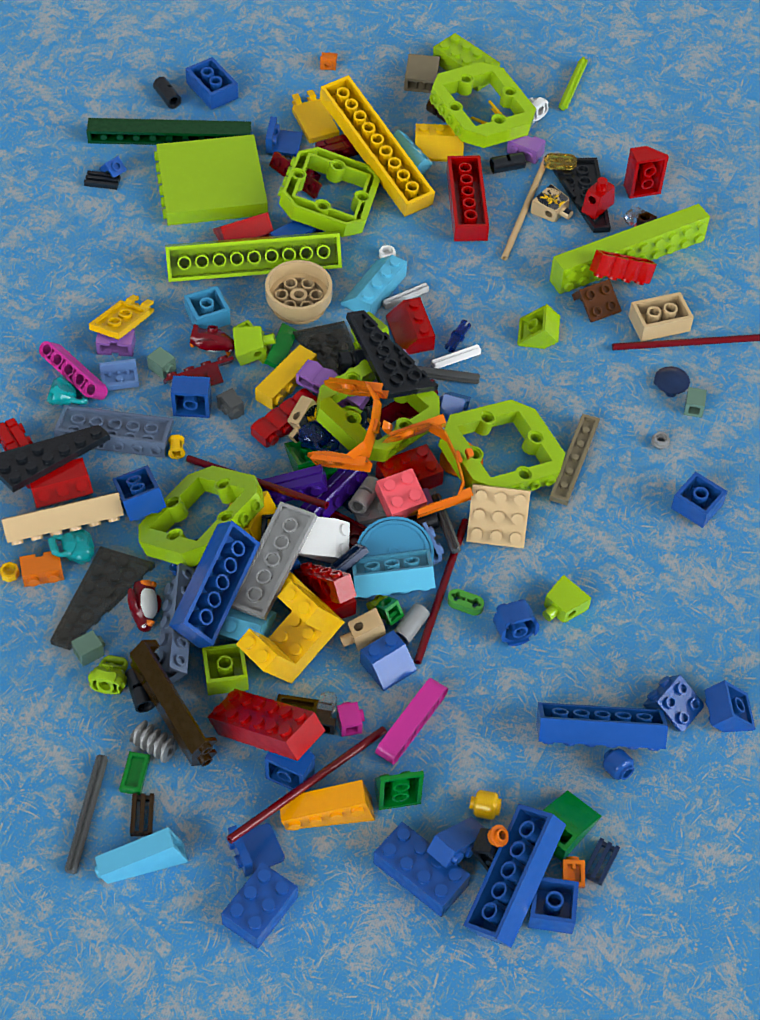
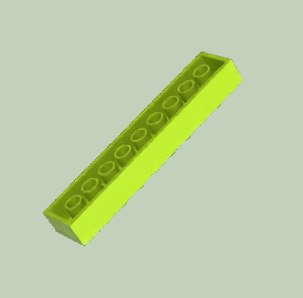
M696 204L553 256L549 281L558 293L562 294L603 279L594 276V272L589 270L596 250L654 260L691 245L701 243L705 239L710 216L700 204Z
M338 231L165 245L169 282L269 274L276 266L293 260L310 261L324 269L342 268L340 233Z

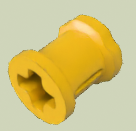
M171 435L168 438V444L170 445L168 455L172 459H181L185 456V450L183 449L185 442L182 435Z

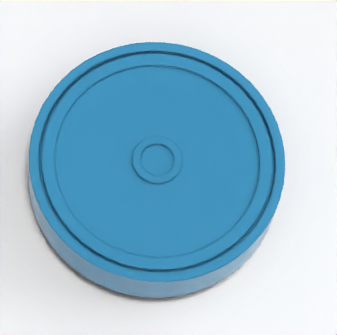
M393 516L379 519L362 532L357 542L365 546L369 551L364 557L430 549L434 565V547L429 534L421 525L408 518ZM397 592V593H391L390 595H391V596H399V595H405V594H408V593H400V592Z

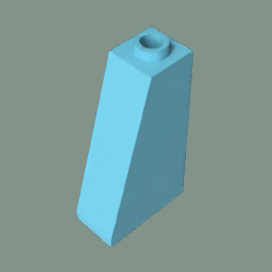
M167 827L96 856L97 865L94 866L97 877L109 884L188 862L184 843Z

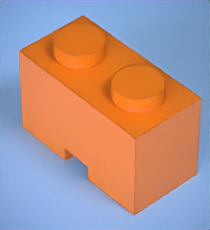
M51 551L43 552V556L36 557L35 554L19 557L25 587L56 583L64 580L61 558L52 555Z

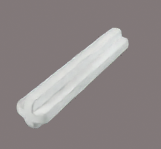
M476 344L431 360V365L433 368L451 365L481 354V348Z

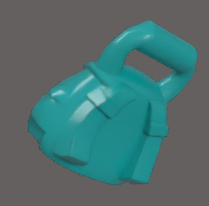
M60 375L53 380L46 401L51 405L60 406L71 403L86 405L89 398L79 390H76L72 383Z
M84 529L65 533L64 535H53L48 539L51 554L57 557H66L69 561L83 565L94 556L95 547L92 537ZM56 540L61 541L63 552H59Z

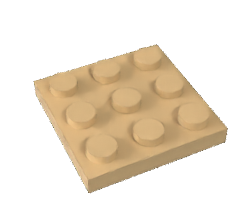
M473 484L472 493L474 496H471L466 542L524 548L531 490Z

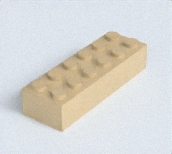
M114 492L1 520L7 543L11 542L13 546L24 543L23 539L30 537L31 541L42 539L43 534L50 533L51 536L63 534L62 530L69 529L72 532L82 529L81 525L85 524L93 527L101 525L102 520H108L109 523L118 521L124 513L119 492Z

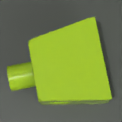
M261 326L232 328L235 355L240 366L266 357L268 355L267 346L276 344L274 333L265 335Z
M563 575L547 593L544 602L546 610L542 612V615L547 621L557 617L561 622L566 623L589 609L591 597Z

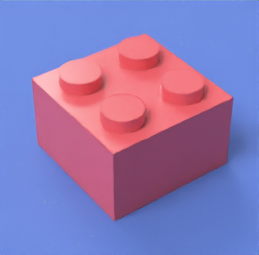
M412 468L376 482L375 492L387 517L406 518L411 516L409 514L427 505L428 501Z

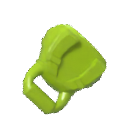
M113 655L104 657L99 665L88 674L89 686L100 693L121 694L127 685L125 672L128 668V661L126 658Z

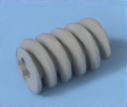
M142 721L133 730L129 741L133 742L135 746H140L142 750H147L148 754H154V757L160 759L163 763L168 762L176 751L177 746L174 745L175 738L170 737L167 740L168 733L165 732L160 736V728L154 731L155 726L153 724L147 727L148 721Z

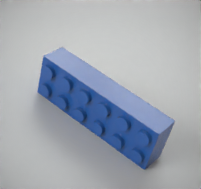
M232 520L217 524L169 626L198 648L213 646L261 543Z
M538 702L536 728L538 740L544 744L563 743L567 746L584 744L588 747L603 745L608 748L620 746L632 750L647 748L652 751L666 749L668 723L661 709Z
M518 804L507 828L509 834L508 843L504 847L498 848L463 926L478 936L509 948L512 947L566 827L564 822L552 813Z

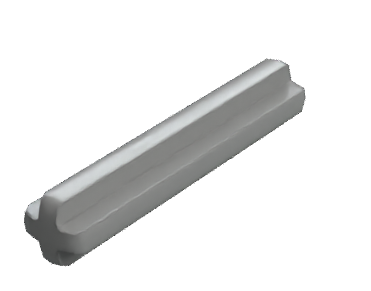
M426 282L384 299L382 305L385 309L392 308L403 300L412 299L429 292V286Z

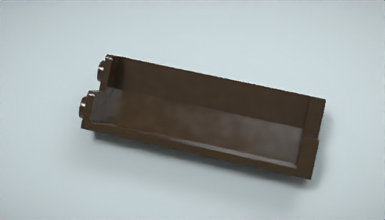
M142 640L130 652V658L132 659L130 666L191 766L201 765L203 767L210 764L213 760L212 758L217 754V751L212 747L217 742L216 737L206 738L160 665V658L157 653H154L160 647L156 640Z

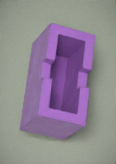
M528 135L510 140L507 144V153L523 152L526 161L536 164L544 154L546 141L536 136L532 138Z
M134 328L119 340L97 333L95 342L97 355L118 353L119 356L133 357L136 343Z

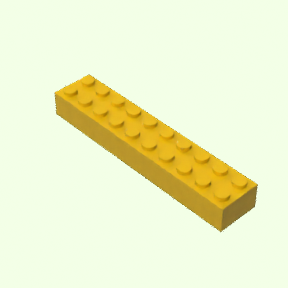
M345 76L321 86L319 100L364 162L379 177L380 184L404 217L433 205L435 191L350 76Z

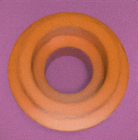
M494 825L488 831L487 838L491 845L504 847L508 843L509 834L503 825Z

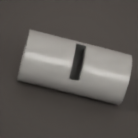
M366 477L349 501L348 506L353 513L363 515L377 496L375 486L378 479L376 477Z
M414 603L394 631L406 646L409 645L430 616L429 611L423 605Z

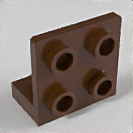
M610 279L585 287L572 294L574 301L580 299L583 302L591 323L622 311Z

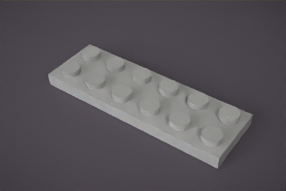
M280 501L260 540L261 544L231 608L266 620L317 519L315 513Z

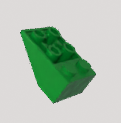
M568 790L543 810L554 814L566 824L553 855L560 861L566 859L602 817Z

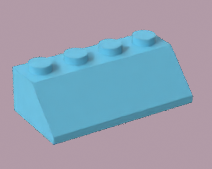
M394 255L376 260L343 299L341 305L352 311L364 310L366 313L371 312L374 315L382 306V301L388 298L406 277L407 261Z
M430 549L363 557L352 566L356 598H369L373 595L387 596L397 592L409 593L413 590L427 591L435 588Z
M230 608L217 637L237 643L249 628L268 637L277 613L270 611L266 620H262Z

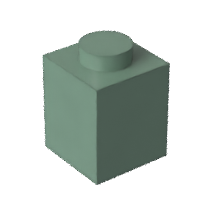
M158 347L147 356L148 369L162 379H165L167 374L175 372V357L163 348Z
M688 387L684 415L702 418L707 390Z
M93 630L71 641L73 652L82 666L105 655L103 649L105 643L100 635L96 636Z

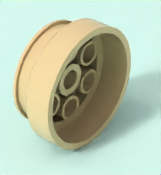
M293 260L284 262L272 269L266 278V301L274 314L284 322L296 325L314 322L324 314L331 302V277L323 267L310 261Z

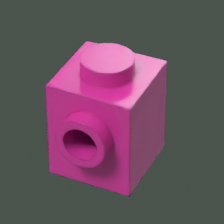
M345 702L337 705V719L341 736L362 734V722L365 721L363 709H359L358 703Z

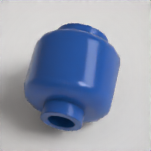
M610 749L604 755L603 768L613 779L625 780L634 771V761L623 749Z

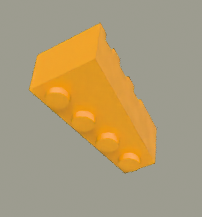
M363 780L304 792L280 809L281 822L286 830L291 831L303 828L375 821L372 797Z

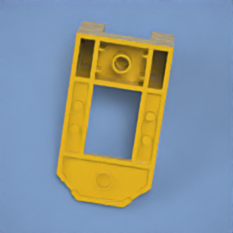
M290 571L277 597L292 610L291 613L272 635L269 634L266 637L249 628L236 645L262 671L292 684L345 622Z

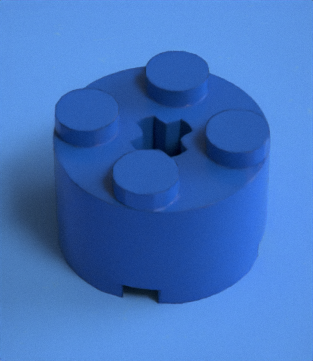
M525 599L508 604L503 603L496 608L497 612L493 617V623L503 643L506 642L509 646L522 645L530 641L529 637L532 634L535 636L538 633L539 623Z

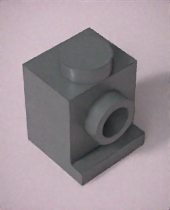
M233 388L216 396L217 408L221 409L231 420L244 415V402Z

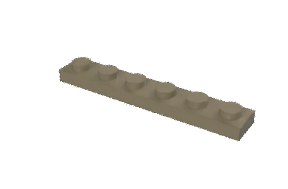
M582 413L563 461L561 471L551 491L550 501L568 505L600 418Z

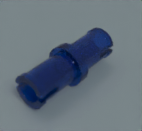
M461 320L456 330L452 331L450 339L445 344L446 350L450 346L449 352L453 353L458 344L464 340V335L471 327L470 323L465 326L468 322L467 320Z

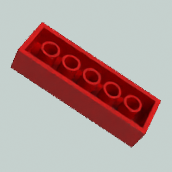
M480 155L447 156L446 173L454 241H488L489 220Z
M238 689L228 693L227 697L207 717L220 736L296 761L325 732L324 727L313 711Z

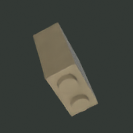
M409 54L404 91L431 93L432 86L439 72L440 57Z

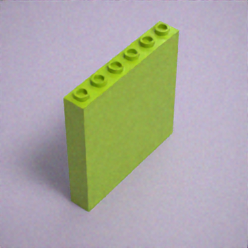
M254 135L156 144L157 151H154L155 161H158L155 163L156 172H160V174H157L158 184H162L159 185L160 196L163 195V197H160L161 206L165 207V209H162L163 219H167L168 226L246 218L268 212V202Z

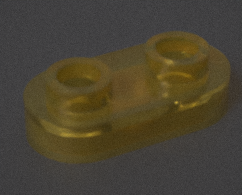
M549 153L544 157V166L551 170H573L577 165V158L572 154Z

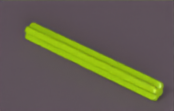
M585 57L579 59L558 105L562 111L568 108L587 66L588 59H585Z

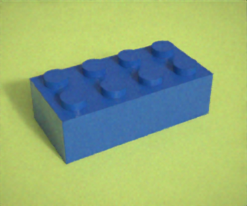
M401 822L374 851L373 863L442 917L469 886L470 874L458 864L445 868L427 852L431 843L404 822Z

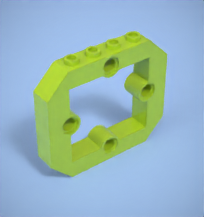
M485 62L438 73L429 97L431 104L435 106L438 113L442 115L446 123L462 142L482 148L527 136L536 112L535 106L504 68ZM490 83L500 96V105L511 109L515 115L505 117L502 114H494L490 122L475 126L463 111V105L456 101L451 94L458 93L468 96L472 93V88Z
M320 147L300 150L296 157H292L278 193V196H280L279 204L291 220L325 232L338 231L340 237H347L363 232L380 179L368 164ZM307 168L325 174L330 182L339 183L345 181L363 188V190H358L354 193L350 205L351 210L355 212L354 216L331 208V204L324 199H318L314 202L296 196L303 189Z
M366 359L362 360L354 368H349L344 374L335 377L369 382L376 379ZM323 384L319 388L316 420L343 446L351 451L364 441L367 431L360 425L362 418L358 412L353 410L345 411L337 403L348 396L353 397L355 395H346L334 391ZM434 391L393 398L397 403L410 404L419 413L411 419L399 418L393 431L440 415L439 395ZM429 431L401 441L382 443L388 438L387 434L379 440H375L369 460L385 462L429 433Z
M512 399L451 414L444 427L455 451L459 450L463 461L460 466L465 480V488L471 487L472 490L473 484L534 491L543 486L553 485L561 471L566 453L536 409ZM513 422L524 438L522 450L528 455H535L540 464L531 467L519 466L513 472L490 477L481 464L484 457L483 451L477 446H470L463 435L476 432L479 435L486 436L490 433L492 427ZM440 438L438 446L461 480L456 460L447 442ZM466 448H472L474 456L467 460L465 454Z
M210 466L188 474L164 498L167 507L158 513L149 514L138 525L139 543L145 554L149 557L177 565L182 563L189 567H194L199 564L217 524L232 520L244 529L264 507L263 490L255 475L221 467ZM204 492L217 494L223 504L232 503L226 510L218 514L217 520L197 541L188 539L181 528H174L167 532L174 523L181 522L187 518L189 514L188 509Z

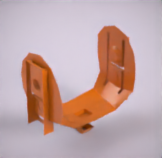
M329 377V379L324 380V385L334 391L346 395L373 398L371 421L364 441L347 454L333 451L308 452L307 456L316 465L321 464L324 467L371 473L372 462L369 458L381 426L382 403L380 399H387L389 391L382 390L383 383ZM384 420L382 430L386 434L392 432L393 425Z
M443 414L389 432L388 438L382 442H397L429 431L447 442L456 460L461 478L458 495L438 502H432L409 514L411 516L417 515V519L469 501L471 496H474L471 487L464 489L465 480L460 466L463 460L459 450L455 451L446 430L443 429L446 426ZM472 448L465 449L467 460L474 456Z

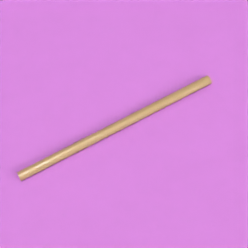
M544 156L501 256L502 260L506 261L509 257L547 167L549 159L547 156Z

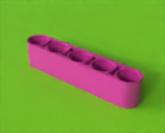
M49 341L41 343L39 347L40 355L82 394L97 400H103L107 396L108 389L106 385L63 346Z
M429 678L380 741L375 754L394 765L444 700L448 688Z

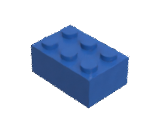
M213 57L185 68L186 83L211 110L239 98L238 83Z
M148 465L112 479L130 522L141 520L144 516L158 513L167 507L161 490Z
M261 863L221 913L222 925L259 949L298 898V886L264 863Z

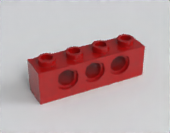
M311 562L303 563L300 565V568L294 570L295 576L321 599L341 604L357 596L350 573L312 564Z

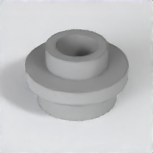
M659 431L652 436L651 443L658 449H665L670 444V438L667 433Z

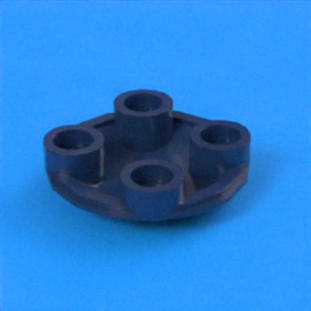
M673 366L659 369L653 381L668 397H675L676 394L685 392L690 385L687 373Z

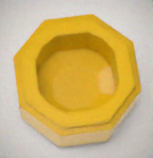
M7 562L2 564L0 575L3 581L12 582L18 579L20 571L16 563Z

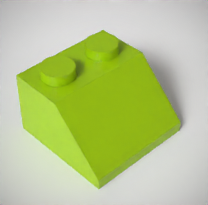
M546 304L521 317L519 320L517 345L545 349L556 344L559 339L560 315Z

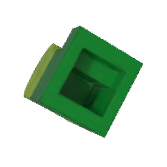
M377 595L372 601L366 603L368 611L377 608L380 617L385 619L386 624L390 626L404 617L399 601L389 596Z

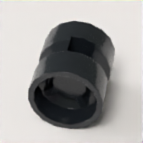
M355 348L352 352L350 350L338 351L339 367L342 374L366 359L361 348Z

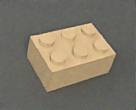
M681 292L631 302L628 316L641 342L690 332L694 318Z

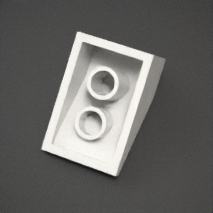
M317 516L299 555L331 564L349 550L350 522Z

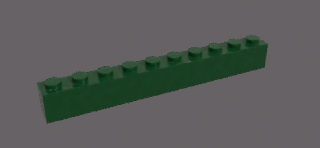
M88 118L86 130L88 143L156 145L252 135L251 121Z

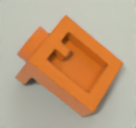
M322 52L320 56V69L336 71L337 53Z
M568 856L566 859H563L560 863L562 879L579 882L578 888H585V860H579V857Z

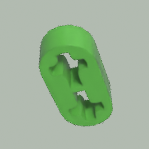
M453 589L448 593L447 602L453 609L474 616L483 612L484 600L482 597L461 589ZM475 603H477L478 606H476L475 608L472 607V605H474Z

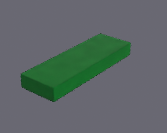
M282 323L275 337L276 344H272L264 363L275 369L288 356L298 330Z

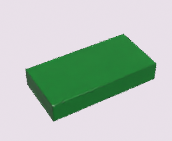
M129 751L119 787L121 793H137V795H141L151 758L150 754Z

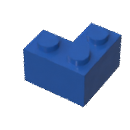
M454 392L445 393L439 399L440 415L443 414L447 422L451 414L467 411L471 397Z

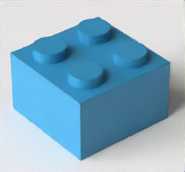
M218 286L184 295L185 311L193 325L196 324L200 328L206 329L209 325H215L220 328L231 324L230 309Z

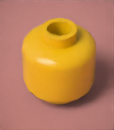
M479 790L476 796H471L469 808L473 809L475 817L493 820L496 815H500L502 799L499 798L496 792Z

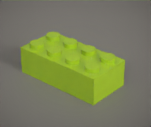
M456 33L433 46V56L440 57L439 66L446 71L479 62L500 67V62ZM488 84L478 86L473 89L478 92Z

